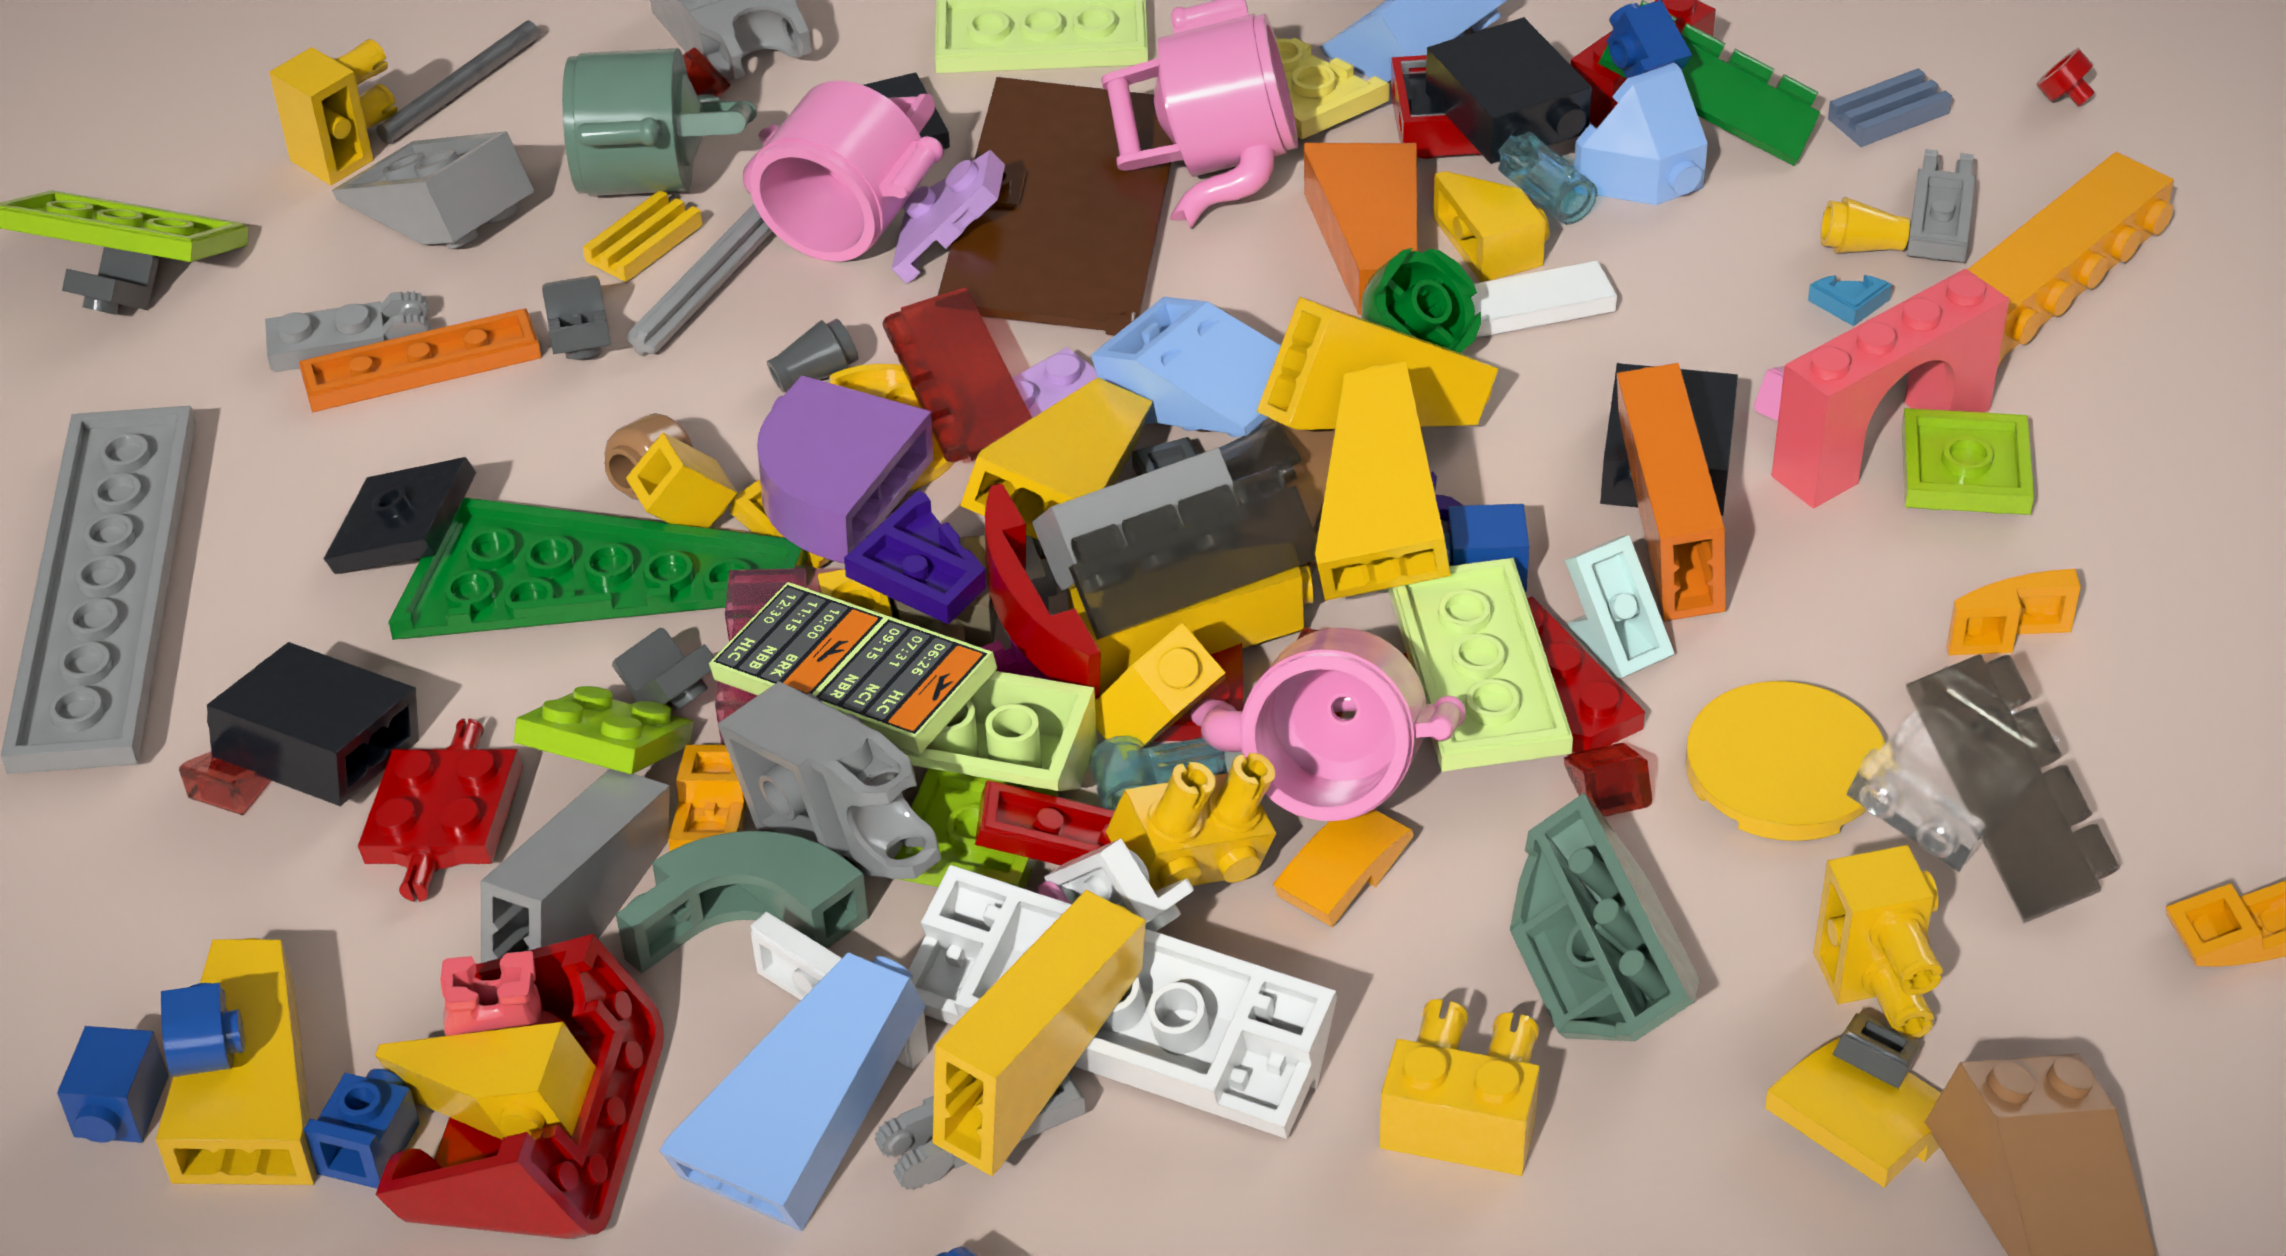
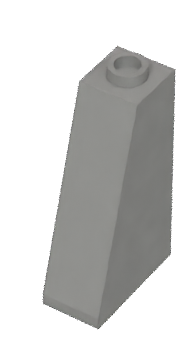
M609 769L481 880V963L502 958L506 953L529 951L594 934L599 939L651 867L652 862L656 860L668 843L670 785L637 774L631 775Z

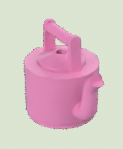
M1215 0L1187 8H1174L1171 12L1174 34L1158 38L1159 58L1110 72L1101 78L1103 88L1108 90L1120 155L1116 159L1119 170L1128 171L1184 160L1190 175L1195 177L1235 167L1226 173L1215 175L1197 183L1184 193L1170 215V219H1187L1190 228L1193 227L1208 206L1220 202L1239 200L1255 194L1268 182L1274 167V157L1287 154L1288 150L1298 148V135L1292 101L1271 23L1266 14L1249 15L1246 0ZM1157 77L1154 93V106L1161 128L1174 144L1141 151L1129 85Z
M829 81L813 87L801 99L780 127L777 124H771L760 131L759 139L763 147L744 167V188L751 194L754 205L763 221L789 246L820 260L847 261L869 250L920 184L931 166L937 163L943 156V147L937 139L929 136L921 138L919 135L934 113V98L931 94H920L917 97L887 98L869 87L848 81Z
M1331 628L1305 635L1286 647L1255 684L1247 698L1243 711H1237L1232 705L1221 700L1206 699L1196 703L1191 709L1190 715L1192 721L1196 725L1201 726V733L1205 742L1215 749L1225 752H1242L1245 758H1247L1249 753H1258L1269 759L1276 773L1272 784L1265 794L1277 805L1293 814L1308 819L1338 821L1360 816L1382 804L1400 785L1420 748L1423 737H1431L1441 742L1448 740L1452 737L1455 729L1464 721L1466 709L1460 699L1449 695L1441 697L1435 704H1426L1424 689L1415 669L1407 658L1389 642L1376 635L1357 629ZM1357 711L1353 718L1347 720L1337 717L1334 713Z

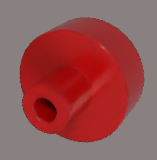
M2077 48L2047 71L2036 83V86L2050 101L2066 93L2077 106H2080L2095 93L2083 79L2094 64L2080 48Z

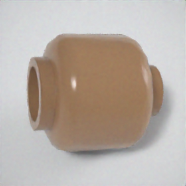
M653 413L643 416L617 429L607 440L604 452L605 472L612 485L632 499L639 500L626 477L662 432L693 447L689 435L683 427L667 415Z

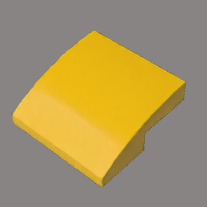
M1838 1038L1810 1054L1767 1090L1765 1109L1885 1188L1915 1157L1925 1162L1940 1147L1931 1134L1932 1131L1924 1122L1940 1097L1941 1092L1910 1072L1907 1073L1898 1089L1832 1055L1840 1040Z

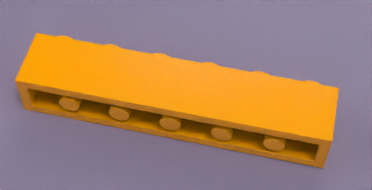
M2115 151L1967 269L2009 298L1998 366L2004 356L2020 343H2028L2034 337L2038 328L2054 315L2057 317L2062 315L2072 300L2084 290L2095 288L2106 272L2120 261L2126 262L2129 260L2140 244L2153 234L2159 235L2166 228L2173 214V205L2169 203L2174 183L2173 178Z

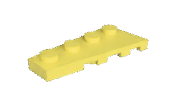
M1275 37L1288 83L1297 135L1301 140L1389 101L1390 83L1376 76L1368 81L1354 75V66L1339 58H1334L1328 63L1311 54L1310 44L1295 37L1293 39Z

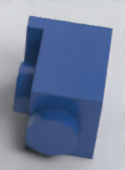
M1662 0L1639 6L1638 3L1627 4L1615 11L1609 18V22L1613 27V31L1606 41L1609 45L1610 56L1614 64L1622 69L1627 79L1672 63H1676L1683 70L1692 56Z
M376 1068L370 1070L366 1077L344 1073L317 1120L309 1119L303 1130L318 1175L377 1189L390 1157L406 1149L420 1123L410 1088L406 1087L404 1081L396 1074L385 1069Z

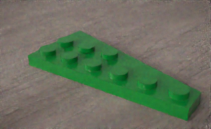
M464 497L436 555L420 559L388 623L392 640L764 604L768 603L787 582L798 584L807 562V552L786 538Z

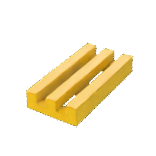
M657 191L583 246L585 262L624 282H628L703 226L701 210L692 206L685 211L684 201L675 198L669 203L668 194L663 191Z

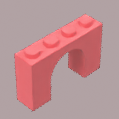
M1965 268L1785 364L1771 476L1813 509L1859 483L1865 435L1870 419L1885 394L1908 372L1904 403L1910 408L1988 412L1991 407L2009 298Z

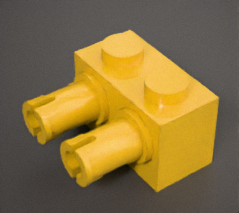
M367 39L353 50L335 59L311 47L269 71L290 161L330 186L373 161L367 129L386 120L397 112V107L393 105L396 103L391 91L383 84L378 83L359 96L357 85L388 69V63L384 61L386 59L385 52L375 40Z
M1249 753L1247 758L1243 754L1238 755L1234 758L1229 772L1213 775L1209 768L1201 763L1189 762L1187 768H1185L1183 763L1174 767L1167 783L1125 789L1106 833L1111 842L1121 838L1126 847L1140 857L1148 870L1149 884L1154 891L1185 878L1189 880L1192 886L1224 880L1229 883L1243 881L1250 876L1256 875L1276 835V831L1261 805L1265 793L1275 778L1274 766L1269 759L1258 753Z
M1908 845L1827 860L1813 954L1837 1005L1876 997L1890 1027L1915 1040L1926 1035L1932 1029L1933 1023L1931 1020H1934V1015L1928 1007L1923 994L1930 992L1940 984L1942 979L1940 974H1943V969L1930 947L1928 937L1931 913L1936 912L1938 909L1937 887L1930 872L1927 870L1921 871Z
M1443 999L1428 1001L1423 1009V1019L1417 1041L1397 1038L1381 1092L1380 1148L1522 1176L1537 1113L1540 1065L1530 1064L1534 1043L1539 1034L1538 1024L1534 1019L1521 1014L1517 1031L1511 1032L1514 1013H1500L1493 1022V1033L1487 1055L1461 1051L1459 1046L1463 1031L1468 1023V1012L1462 1005L1450 1001L1447 1015L1444 1019H1441Z

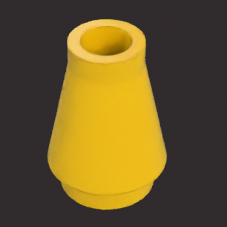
M1843 197L1841 202L1829 200L1822 217L1820 240L1822 246L1833 247L1835 253L1877 250L1903 251L1909 237L1910 220L1908 217L1897 216L1848 197Z

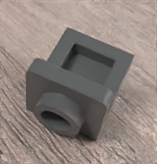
M104 247L98 275L66 269L62 291L84 296L83 308L117 315L119 304L148 310L159 257Z
M592 275L543 284L542 292L553 354L565 353L567 359H583L598 355L601 352L600 347L611 345L600 280L597 276Z
M658 628L615 658L612 662V667L637 702L650 701L664 705L670 701L675 709L679 710L708 689L702 677L711 672L709 662L714 656L706 644L684 656L664 628Z

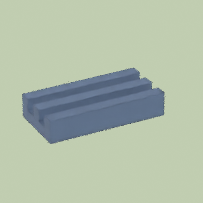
M1917 68L1830 101L1828 120L1859 147H1863L1949 114L1952 95L1946 90L1937 93L1938 84L1932 79L1924 82L1925 73Z

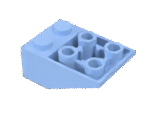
M1162 297L1092 353L1091 358L1098 378L1153 401L1144 424L1158 423L1179 426L1188 431L1201 429L1227 433L1232 437H1243L1260 429L1262 422L1268 418L1256 411L1281 345L1208 301Z

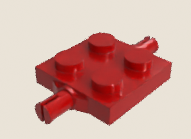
M465 718L457 722L451 744L446 749L392 750L360 837L358 849L364 864H398L407 868L403 882L399 887V892L402 897L409 901L415 902L416 896L419 902L426 900L432 878L438 869L459 864H492L523 770V764L517 749H477L484 728L474 719L469 718L467 724Z

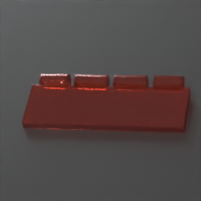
M967 287L901 307V311L892 313L884 318L882 322L883 329L895 354H897L898 361L912 390H914L921 409L931 411L932 433L946 461L958 462L969 457L971 461H974L982 449L1032 419Z

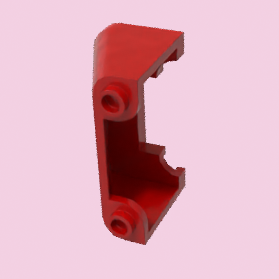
M594 934L529 950L532 951L535 960L536 980L534 984L539 991L543 1010L549 1011L566 1022L568 1030L596 1067L572 1136L569 1137L559 1125H553L534 1130L532 1135L524 1132L503 1137L501 1140L449 1117L435 1159L421 1149L409 1148L393 1154L387 1162L375 1195L397 1217L409 1223L562 1239H577L596 1235L606 1228L611 1218L661 1055L664 1030L659 1010L652 999ZM502 958L476 964L477 971L475 977L480 980L500 979L502 974L500 960Z

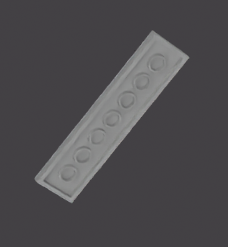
M191 405L71 414L1 751V759L7 774L138 764L196 425Z

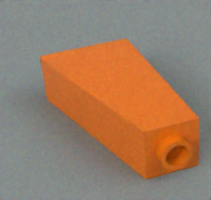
M1304 143V195L1358 315H1361L1362 296L1371 276L1400 251L1413 248L1411 251H1417L1416 143Z
M1679 363L1617 373L1619 419L1663 622L1725 612V527Z

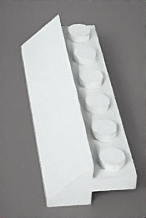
M950 865L921 921L926 936L908 970L913 975L911 981L926 1006L924 1015L955 1025L1072 904ZM1145 929L1142 971L1074 1064V1067L1287 1139L1309 1088L1317 1090L1337 994L1335 990Z

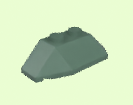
M1585 793L1581 794L1530 829L1525 846V852L1529 855L1518 883L1510 932L1557 1032L1566 1039L1637 1041L1694 1003L1700 978L1648 877L1591 798Z

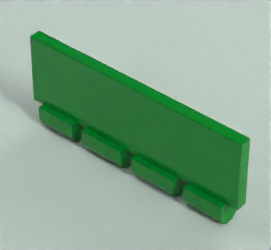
M1642 0L1639 6H1643L1649 3ZM1670 14L1672 20L1675 23L1677 17ZM1686 23L1680 34L1692 56L1683 68L1682 73L1697 115L1795 166L1820 114V111L1811 107L1818 91L1785 74L1782 75L1776 88L1768 85L1767 83L1774 68L1736 48L1727 62L1719 59L1726 43ZM1607 44L1598 64L1626 78L1622 69L1618 68L1612 61L1609 45Z

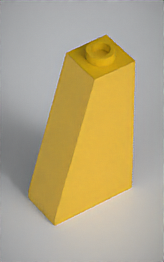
M1299 296L1256 412L1297 430L1335 429L1344 373L1364 370L1374 365H1388L1406 361L1420 427L1478 425L1484 407L1491 397L1492 386L1499 368L1465 354Z
M1406 361L1388 365H1374L1364 370L1344 373L1315 551L1325 601L1451 576L1443 528Z
M1097 377L982 449L976 458L960 506L985 516L986 500L990 486L1002 483L1026 523V535L1038 539L1032 521L1050 507L1116 483L1132 451L1135 449L1153 401Z
M1291 543L1176 557L1177 560L1146 574L1140 573L1138 565L1119 571L1120 582L1089 595H1085L1082 585L1067 590L1069 610L1074 608L1077 610L1101 652L1100 692L1107 690L1133 663L1182 622L1209 654L1241 643L1242 648L1304 630L1303 604L1313 603V584L1309 566H1298Z
M1086 889L935 1044L933 1144L990 1176H993L1001 1168L1142 971L1146 928L1145 919L1133 914L1124 906L1114 904Z
M258 938L212 939L200 983H220L221 988L225 991L227 1011L240 1010L245 1037V1052L233 1054L232 1069L173 1077L155 1139L171 1184L314 1185L317 1173L303 1130L310 1119L295 985L282 941Z

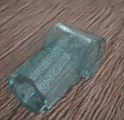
M1527 132L1521 136L1511 135L1498 150L1501 156L1498 170L1561 223L1568 225L1582 220L1595 205L1598 196L1595 184L1533 133Z
M1116 736L1097 745L1089 758V766L1102 808L1114 811L1125 789L1167 783L1174 767L1183 763L1185 768H1187L1189 762H1197L1209 768L1213 775L1228 773L1224 751H1219L1208 745L1203 737L1145 748L1144 744L1137 738Z

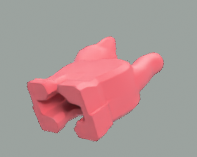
M532 951L506 953L500 960L502 974L501 978L497 980H480L476 978V963L472 956L446 958L442 961L440 982L442 996L445 998L443 1024L446 1036L563 1022L568 1028L565 1021L542 1008L541 997L537 986L534 984L536 972Z

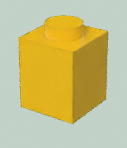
M664 432L660 434L626 477L645 511L671 524L710 528L714 521L724 514L729 503L737 494V491L716 459Z

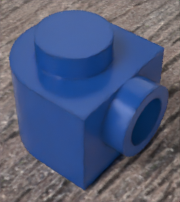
M198 983L186 988L161 991L162 1037L166 1062L171 1077L232 1069L233 1054L245 1052L244 1029L240 1010L227 1011L225 991L221 988L220 983Z

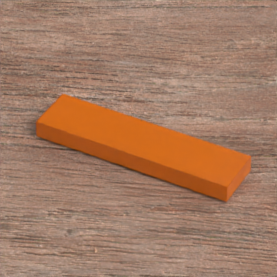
M527 308L298 362L313 413L524 363L542 357Z

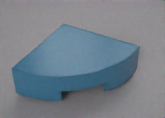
M1836 275L1828 276L1810 284L1808 301L1848 324L1855 326L1890 300L1892 284L1869 275H1864L1863 282L1836 281Z

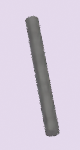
M526 20L382 122L376 128L380 139L387 144L393 143L530 45L540 36L537 26L532 21Z

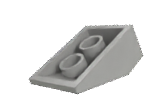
M507 131L412 141L332 190L336 200L419 244L446 243L449 249L462 246L474 240L478 236L476 228L487 221L488 223H494L510 217L519 210L516 203L535 192Z

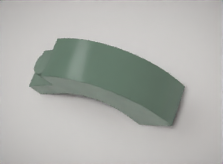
M742 831L714 835L682 845L652 862L656 886L648 892L636 896L625 908L616 913L624 959L641 973L648 970L695 935L712 926L736 920L756 921L766 911L827 949L869 919L863 872L833 850L819 843L790 834L770 831Z

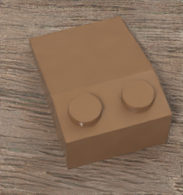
M2079 1053L1959 1063L1924 1123L1931 1130V1134L2008 1256H2156L2117 1109Z

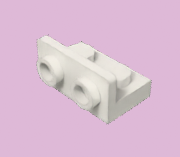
M1121 838L1064 863L1044 877L1046 881L1056 884L1071 904L1087 889L1114 904L1124 906L1133 914L1145 919V929L1157 931L1176 919L1181 912L1175 903L1194 891L1187 878L1154 891L1149 884V873L1145 864L1136 853L1126 847Z

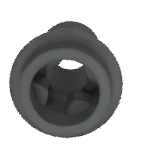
M836 318L827 324L823 320L817 322L779 355L768 360L767 366L778 388L785 392L792 387L801 375L817 380L830 377L829 375L847 369L848 365L854 363L859 358L849 333L841 321Z

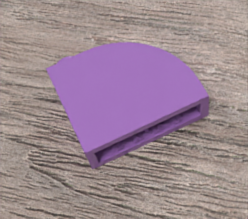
M801 375L784 396L781 395L776 399L758 435L757 450L762 503L772 525L781 535L799 548L817 556L844 564V557L885 521L932 462L931 411Z

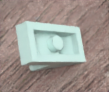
M1629 535L1617 537L1565 560L1585 615L1567 622L1568 626L1615 678L1625 677L1675 654Z

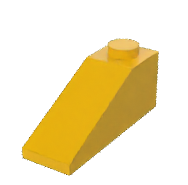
M563 1022L384 1043L378 1045L375 1057L383 1067L399 1076L406 1084V1087L410 1088L414 1102L501 1140L503 1137L524 1132L532 1135L534 1130L553 1125H559L569 1137L572 1136L596 1069L593 1062Z

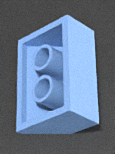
M1386 0L1321 45L1320 48L1325 56L1331 59L1339 58L1353 65L1354 70L1370 78L1376 76L1388 82L1391 80V57L1427 55V47L1465 36L1464 31L1469 27L1474 32L1481 31L1502 16L1497 7L1507 0Z

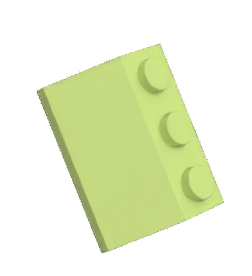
M995 671L921 754L898 746L896 747L910 759L911 764L914 766L1055 791L1080 789L1097 745L1094 687Z

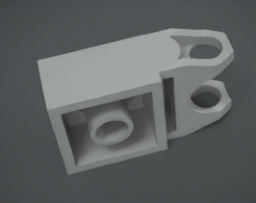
M650 0L652 13L695 64L701 62L706 69L728 80H735L746 76L741 59L753 51L774 49L790 57H801L812 53L810 32L802 14L798 10L797 0Z
M778 681L718 723L756 829L790 834L819 843L839 854L866 876L890 879H915L941 860L939 844L934 831L928 823L911 809L902 795L903 790L917 786L910 759L884 735L864 725L855 715H846L822 703L815 695L810 693L804 694ZM903 844L907 847H923L913 857L901 860L893 859L901 851Z

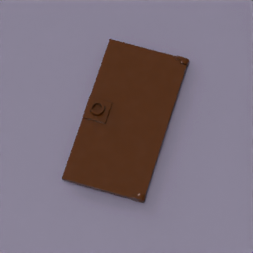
M996 77L975 159L991 150L1005 164L999 197L992 206L979 218L972 221L963 233L952 242L936 299V311L1104 330L1106 335L1115 336L1141 314L1172 162L1128 171L1118 169L1116 159L1120 155L1108 90ZM1130 92L1141 151L1173 145L1174 143L1159 124L1154 106V94Z

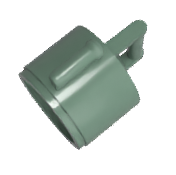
M679 48L580 53L578 56H569L565 64L562 91L564 139L571 179L579 194L588 193L590 196L656 193L657 191H689L692 183L693 162L702 137L738 134L745 129L747 123L752 122L757 116V108L751 101H722L715 95H697L688 78L684 57Z

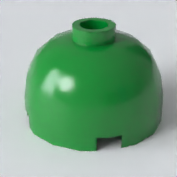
M1413 248L1400 251L1382 265L1369 279L1362 296L1361 318L1462 353L1475 341L1481 326V312L1475 315V308L1471 299L1472 296L1477 294L1472 279L1458 262L1442 251L1431 248L1425 252L1411 251Z

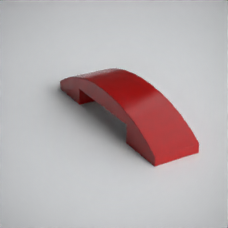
M1000 483L990 486L985 509L986 579L994 609L1003 627L1020 651L1051 680L1094 687L1095 699L1099 698L1101 652L1075 608L1050 615L1025 571L1026 523L1004 485Z

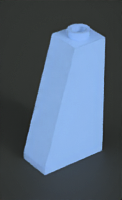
M847 953L666 1138L660 1153L680 1178L799 1231H803L926 1008L911 981L913 975L905 967L889 958L876 956L873 962Z

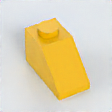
M1448 171L1435 173L1433 219L1480 282L1495 280L1543 266L1544 244L1550 236L1549 223L1544 211L1541 208H1536L1521 188Z
M1182 622L1133 663L1095 701L1097 730L1122 760L1127 763L1193 708L1196 703L1200 702L1226 680V673Z

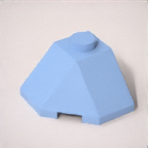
M1676 63L1626 79L1612 96L1618 104L1598 128L1589 124L1576 140L1573 187L1578 192L1658 205L1703 189L1708 143L1682 70Z

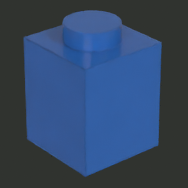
M1524 504L1448 506L1447 532L1443 533L1449 566L1513 558L1524 592H1527L1529 540Z
M96 1026L84 1027L57 1091L74 1137L86 1138L99 1143H106L112 1140L143 1142L169 1077L154 1031Z

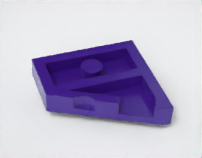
M919 490L844 557L845 575L847 578L946 624L951 623L986 589V572L983 565L971 551L964 549L960 545V536L948 522L941 525L931 512V500L925 493Z

